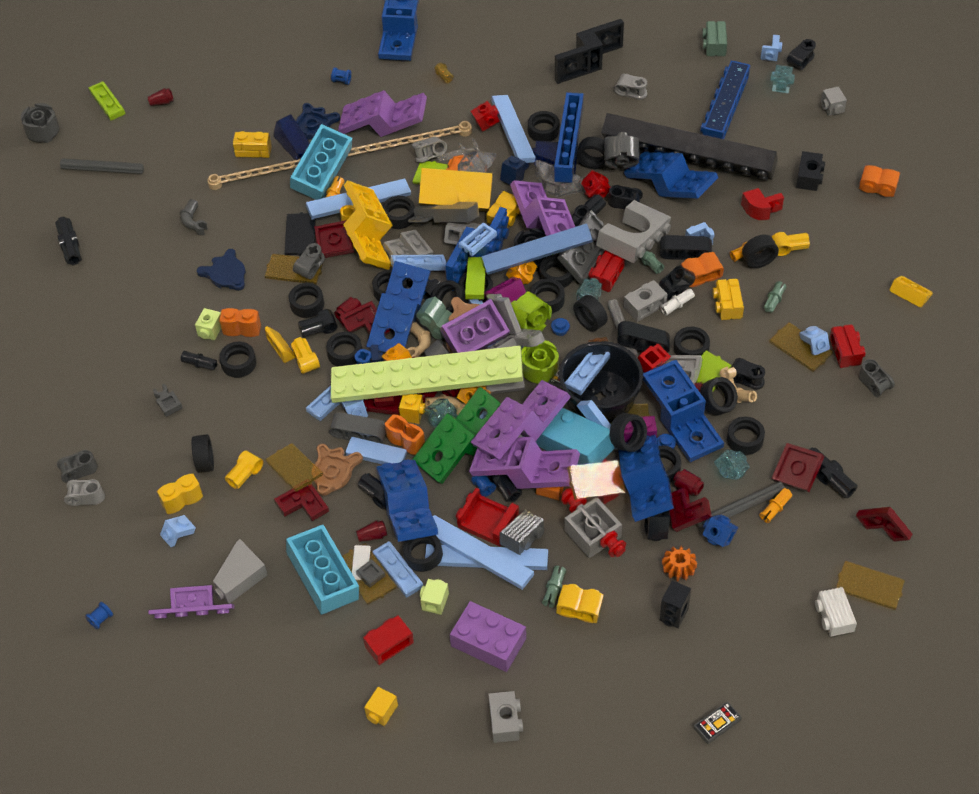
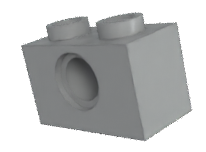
M653 280L624 296V309L638 322L658 311L660 306L667 302V293Z
M515 691L490 693L489 706L493 743L520 740L519 732H523L522 718L518 719L517 712H521L520 699H515ZM507 714L511 717L508 719H504L501 716Z

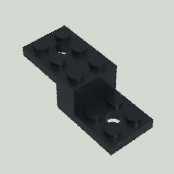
M618 19L576 33V48L555 55L556 83L560 84L602 70L603 54L623 47V20Z

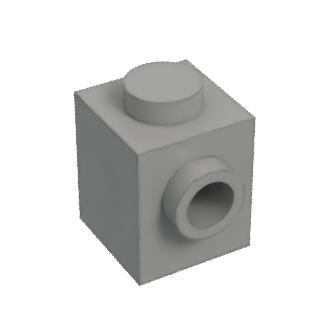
M839 86L823 90L821 98L823 110H826L829 116L845 112L847 99Z

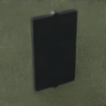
M309 213L287 214L285 256H301L309 244L315 243L314 226H316V219H311Z

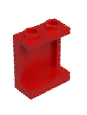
M475 488L473 493L468 494L464 507L460 508L456 514L458 528L500 547V532L519 515V506L511 503L509 507H506L482 496L480 489Z

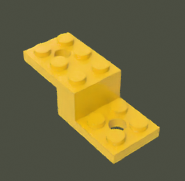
M347 180L344 187L356 210L343 224L347 231L346 233L351 238L353 247L357 250L359 258L363 263L389 270L392 264L380 239L393 225L373 189Z

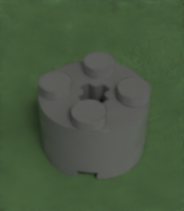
M45 103L34 104L35 107L25 108L21 113V121L27 138L37 142H51L59 131V124L52 107Z
M620 132L617 136L604 138V160L606 166L617 168V165H623V168H630L638 165L640 158L639 138L628 136L626 132Z

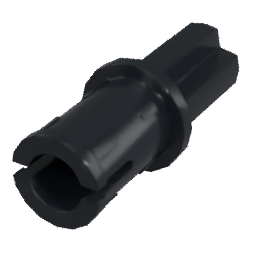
M183 351L180 357L181 362L195 365L196 368L203 367L215 370L218 365L216 359L205 357L202 353L195 354Z

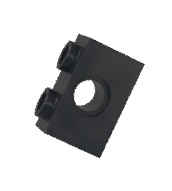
M802 151L796 188L817 191L818 184L822 185L823 174H820V172H824L825 161H822L823 154Z
M673 580L671 581L661 601L659 621H662L669 627L679 629L689 609L690 587Z

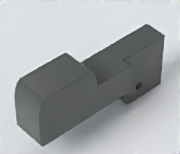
M457 202L453 205H420L413 209L415 216L408 219V222H427L432 218L434 222H471L478 218L480 213L477 202Z

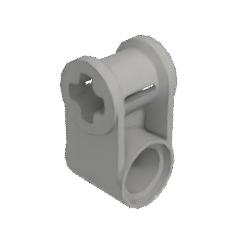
M624 73L620 75L614 90L618 95L641 100L646 98L648 94L646 90L647 80L643 77Z
M431 137L412 144L416 152V162H425L431 158L443 155L447 151V144L438 137ZM439 143V147L435 149V145Z
M95 479L70 480L67 482L66 487L68 491L64 497V502L68 505H97L105 499V493L99 481Z

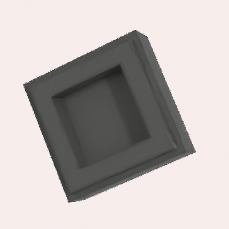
M372 559L356 571L358 577L369 588L385 577V572Z

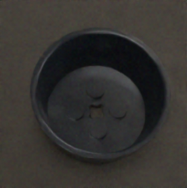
M593 341L579 345L565 356L560 365L559 379L562 390L571 396L567 404L573 413L586 418L577 405L580 401L592 400L609 423H611L618 415L628 413L633 407L635 398L642 386L643 369L634 353L629 349L627 350L624 346L608 341ZM605 352L610 353L609 360L582 395L566 387V380L588 353H592V355H605ZM603 392V395L606 397L598 400L595 394Z

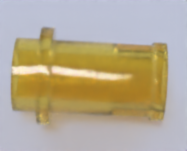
M438 63L435 66V73L440 75L445 83H450L454 79L446 64Z

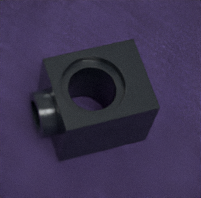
M667 511L645 518L644 532L648 539L652 541L668 539L670 516Z

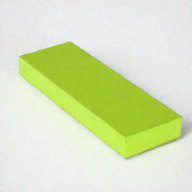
M104 81L88 87L90 93L110 121L125 115V110Z
M468 257L465 299H484L486 269L482 257Z

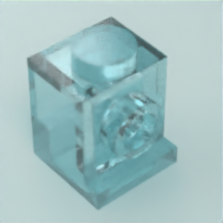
M585 278L580 289L577 290V301L585 295H591L598 300L602 294V283L595 278L590 280Z

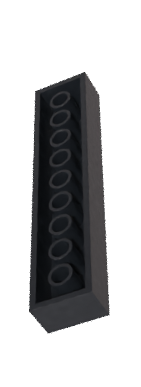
M610 113L606 114L601 132L604 138L617 136L620 132H626L628 136L639 138V149L643 153H682L684 159L689 160L691 164L700 165L702 163L711 169L719 167L729 173H734V171L741 172V175L746 177L754 175L763 181L773 179L778 161L777 151Z

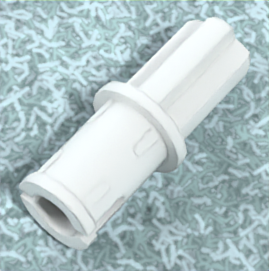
M687 289L678 296H672V299L660 306V310L667 316L674 310L681 309L683 304L692 299L695 294L692 289Z

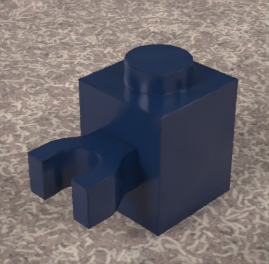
M511 155L502 163L500 180L507 184H511L514 180L522 181L525 170L529 168L530 163H526L518 157Z

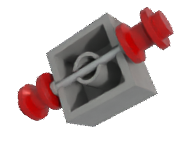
M577 488L566 489L562 493L561 502L564 505H570L569 511L571 514L565 517V532L588 558H591L606 547L609 548L608 554L610 557L621 556L626 550V542L624 540L618 541L622 535V524L597 497L587 503L585 497H578L579 491Z

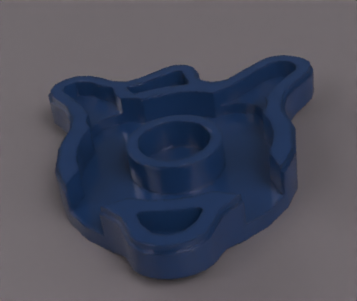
M304 103L302 106L303 112L295 122L298 139L301 141L313 139L321 124L330 127L333 123L340 121V114L337 112L325 114V108H314L310 103Z
M228 249L222 257H214L212 259V266H200L197 268L198 276L209 278L218 288L229 286V289L240 291L245 287L244 276L246 270L244 264L236 258L234 249Z

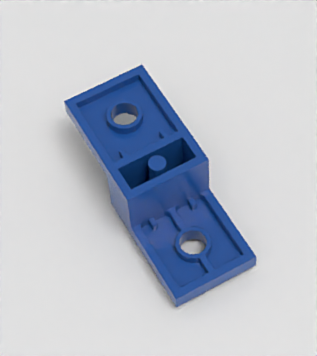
M385 0L382 13L383 34L378 53L379 59L411 61L418 29L417 8L419 0Z
M644 152L639 156L638 165L630 167L624 172L626 178L651 179L658 195L661 197L698 199L718 179L716 172L690 171L683 154L673 152Z
M499 208L490 225L491 228L497 231V236L474 256H471L469 252L466 253L464 248H459V242L475 230L466 226L445 265L447 280H452L459 284L464 271H467L468 257H482L501 251L503 240L507 239L509 235V229L507 228L509 217L507 216L506 208Z
M398 261L394 262L386 293L381 294L367 342V348H371V345H378L379 351L385 353L398 343L406 348L412 324L417 321L416 314L422 304L431 273L430 270ZM405 279L413 281L411 288L406 289L403 287ZM388 329H392L395 332V336L392 339L385 338V332Z
M677 360L643 373V381L661 405V422L670 435L675 438L677 445L689 462L724 447L723 440L704 415L706 400ZM669 380L672 381L673 384L666 385L664 381ZM698 436L701 437L702 440L695 441L692 439V437Z
M647 435L644 445L635 452L619 450L621 476L630 494L634 521L636 522L674 509L670 482L660 458L656 435Z
M407 459L399 463H385L381 466H376L377 475L385 493L386 512L398 542L438 535V527L429 509L427 486L416 461Z

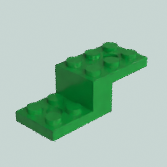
M479 387L457 417L448 413L444 416L412 460H415L417 465L437 482L443 484L465 453L475 456L477 448L472 445L471 441L501 405V402L485 389ZM486 409L487 415L481 419L479 416L480 411ZM441 451L443 454L442 459L436 461L435 455Z

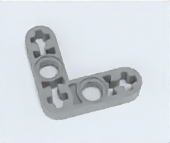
M521 329V332L518 334H510L487 349L512 346L534 347L544 342L545 338L540 330Z

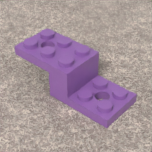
M383 90L366 98H361L343 107L338 131L345 134L369 124L380 137L422 122L427 96L421 93L395 103Z
M514 180L510 184L526 228L544 229L546 236L575 227L565 199L547 198L542 183Z
M541 380L523 404L506 397L471 443L474 447L500 460L519 435L532 437L536 442L571 396L567 392Z
M518 437L500 460L477 448L469 472L472 476L508 475L517 489L571 486L580 453L577 449L541 451L532 437Z

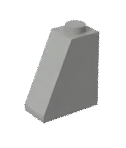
M241 539L236 542L213 580L215 595L220 600L224 599L228 604L268 575L265 564Z

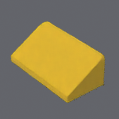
M904 276L894 279L890 287V292L918 307H922L933 294L932 291Z
M266 326V338L281 360L286 363L296 358L281 334Z

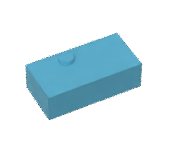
M321 124L290 177V188L316 200L324 198L327 189L331 186L334 177L338 174L352 149V138Z
M565 408L559 411L536 440L537 445L547 451L577 449L580 453L577 465L590 472H593L615 449L610 440V429Z
M324 525L286 539V553L321 615L359 600V585Z

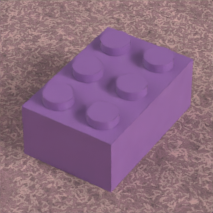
M491 299L442 325L440 329L453 353L483 350L505 338L510 332Z
M471 601L450 633L451 647L505 672L510 668L526 640V626Z

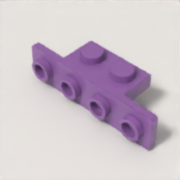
M213 585L170 588L171 609L148 610L149 615H154V619L167 618V614L175 613V617H186L188 612H196V615H209V611L217 610V614L229 613V609L235 608L234 604L214 605Z

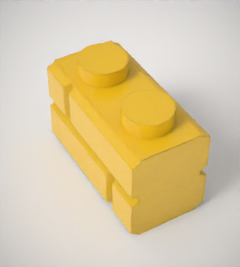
M235 132L233 139L235 156L269 158L272 148L270 134L263 132Z
M738 279L717 280L716 287L712 289L713 299H717L715 311L720 314V319L743 318L744 306Z

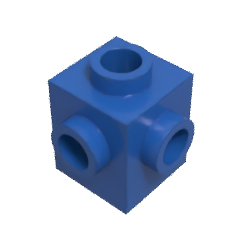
M716 515L706 520L703 526L705 530L702 535L707 537V541L711 544L725 547L730 545L739 527L730 523L731 520L728 517Z

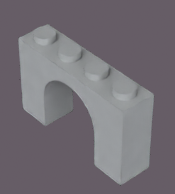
M634 200L625 208L623 223L642 231V233L627 232L607 223L599 230L596 246L634 263L639 258H642L647 250H651L653 245L659 242L664 234H668L671 228V217Z

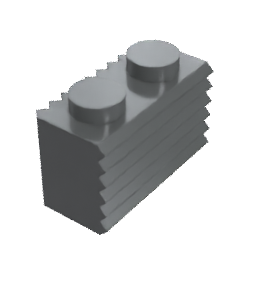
M526 509L523 510L500 532V545L521 555L524 550H528L536 538L540 539L544 534L543 518L530 513Z

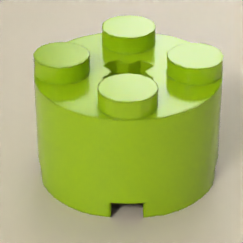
M530 291L522 295L517 301L511 302L521 329L544 330L547 326L544 323L547 318L550 320L552 315L551 306Z
M546 340L534 347L524 346L522 348L523 377L537 384L541 380L548 383L558 372L559 354L557 348L553 343Z

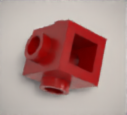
M488 101L471 110L482 132L500 122L497 116L499 111L495 105L491 106Z
M593 170L580 182L586 190L585 194L589 198L594 194H599L604 198L609 193L610 185L608 184L609 180L607 177Z

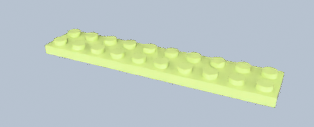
M521 346L332 367L331 401L336 403L523 381Z

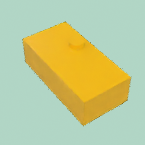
M422 168L419 205H453L457 202H477L479 211H489L493 175L492 173Z

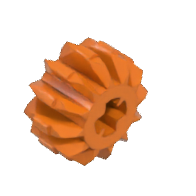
M681 545L678 550L672 547L671 551L665 552L662 565L663 571L668 573L669 579L676 577L678 582L681 577L687 580L688 575H694L697 561L695 554H690V548L683 550Z

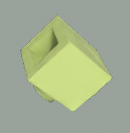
M203 309L195 324L198 336L203 339H216L221 330L219 321L221 312Z
M438 579L427 580L426 586H422L420 591L422 610L442 615L449 595L448 583Z

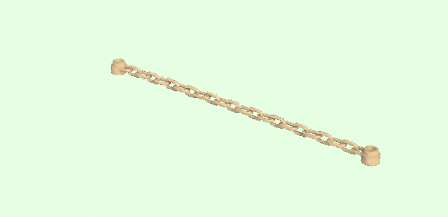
M462 121L458 126L355 147L350 150H354L355 153H350L348 156L414 143L431 137H442L457 133L467 137L472 133V126L468 121ZM301 159L218 176L217 174H212L208 178V186L212 190H217L222 187V183L296 168L297 165L295 163L300 162Z

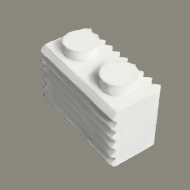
M843 587L820 591L817 600H815V607L817 612L822 614L823 629L825 631L828 630L830 637L855 632L857 623Z

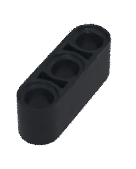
M665 235L660 239L659 254L663 259L686 260L688 258H698L703 253L712 252V240L709 237Z
M622 321L618 324L617 342L620 345L645 351L650 346L654 347L656 344H659L667 353L669 352L670 335L668 332L630 321Z

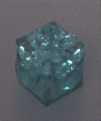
M776 65V69L772 71L770 79L773 82L772 91L789 93L790 84H794L795 74H792L793 67Z
M438 398L424 409L429 417L430 424L435 428L447 413L454 417L458 416L454 405L445 398Z
M727 449L714 461L723 477L735 480L742 478L750 468L746 461V456L740 451Z

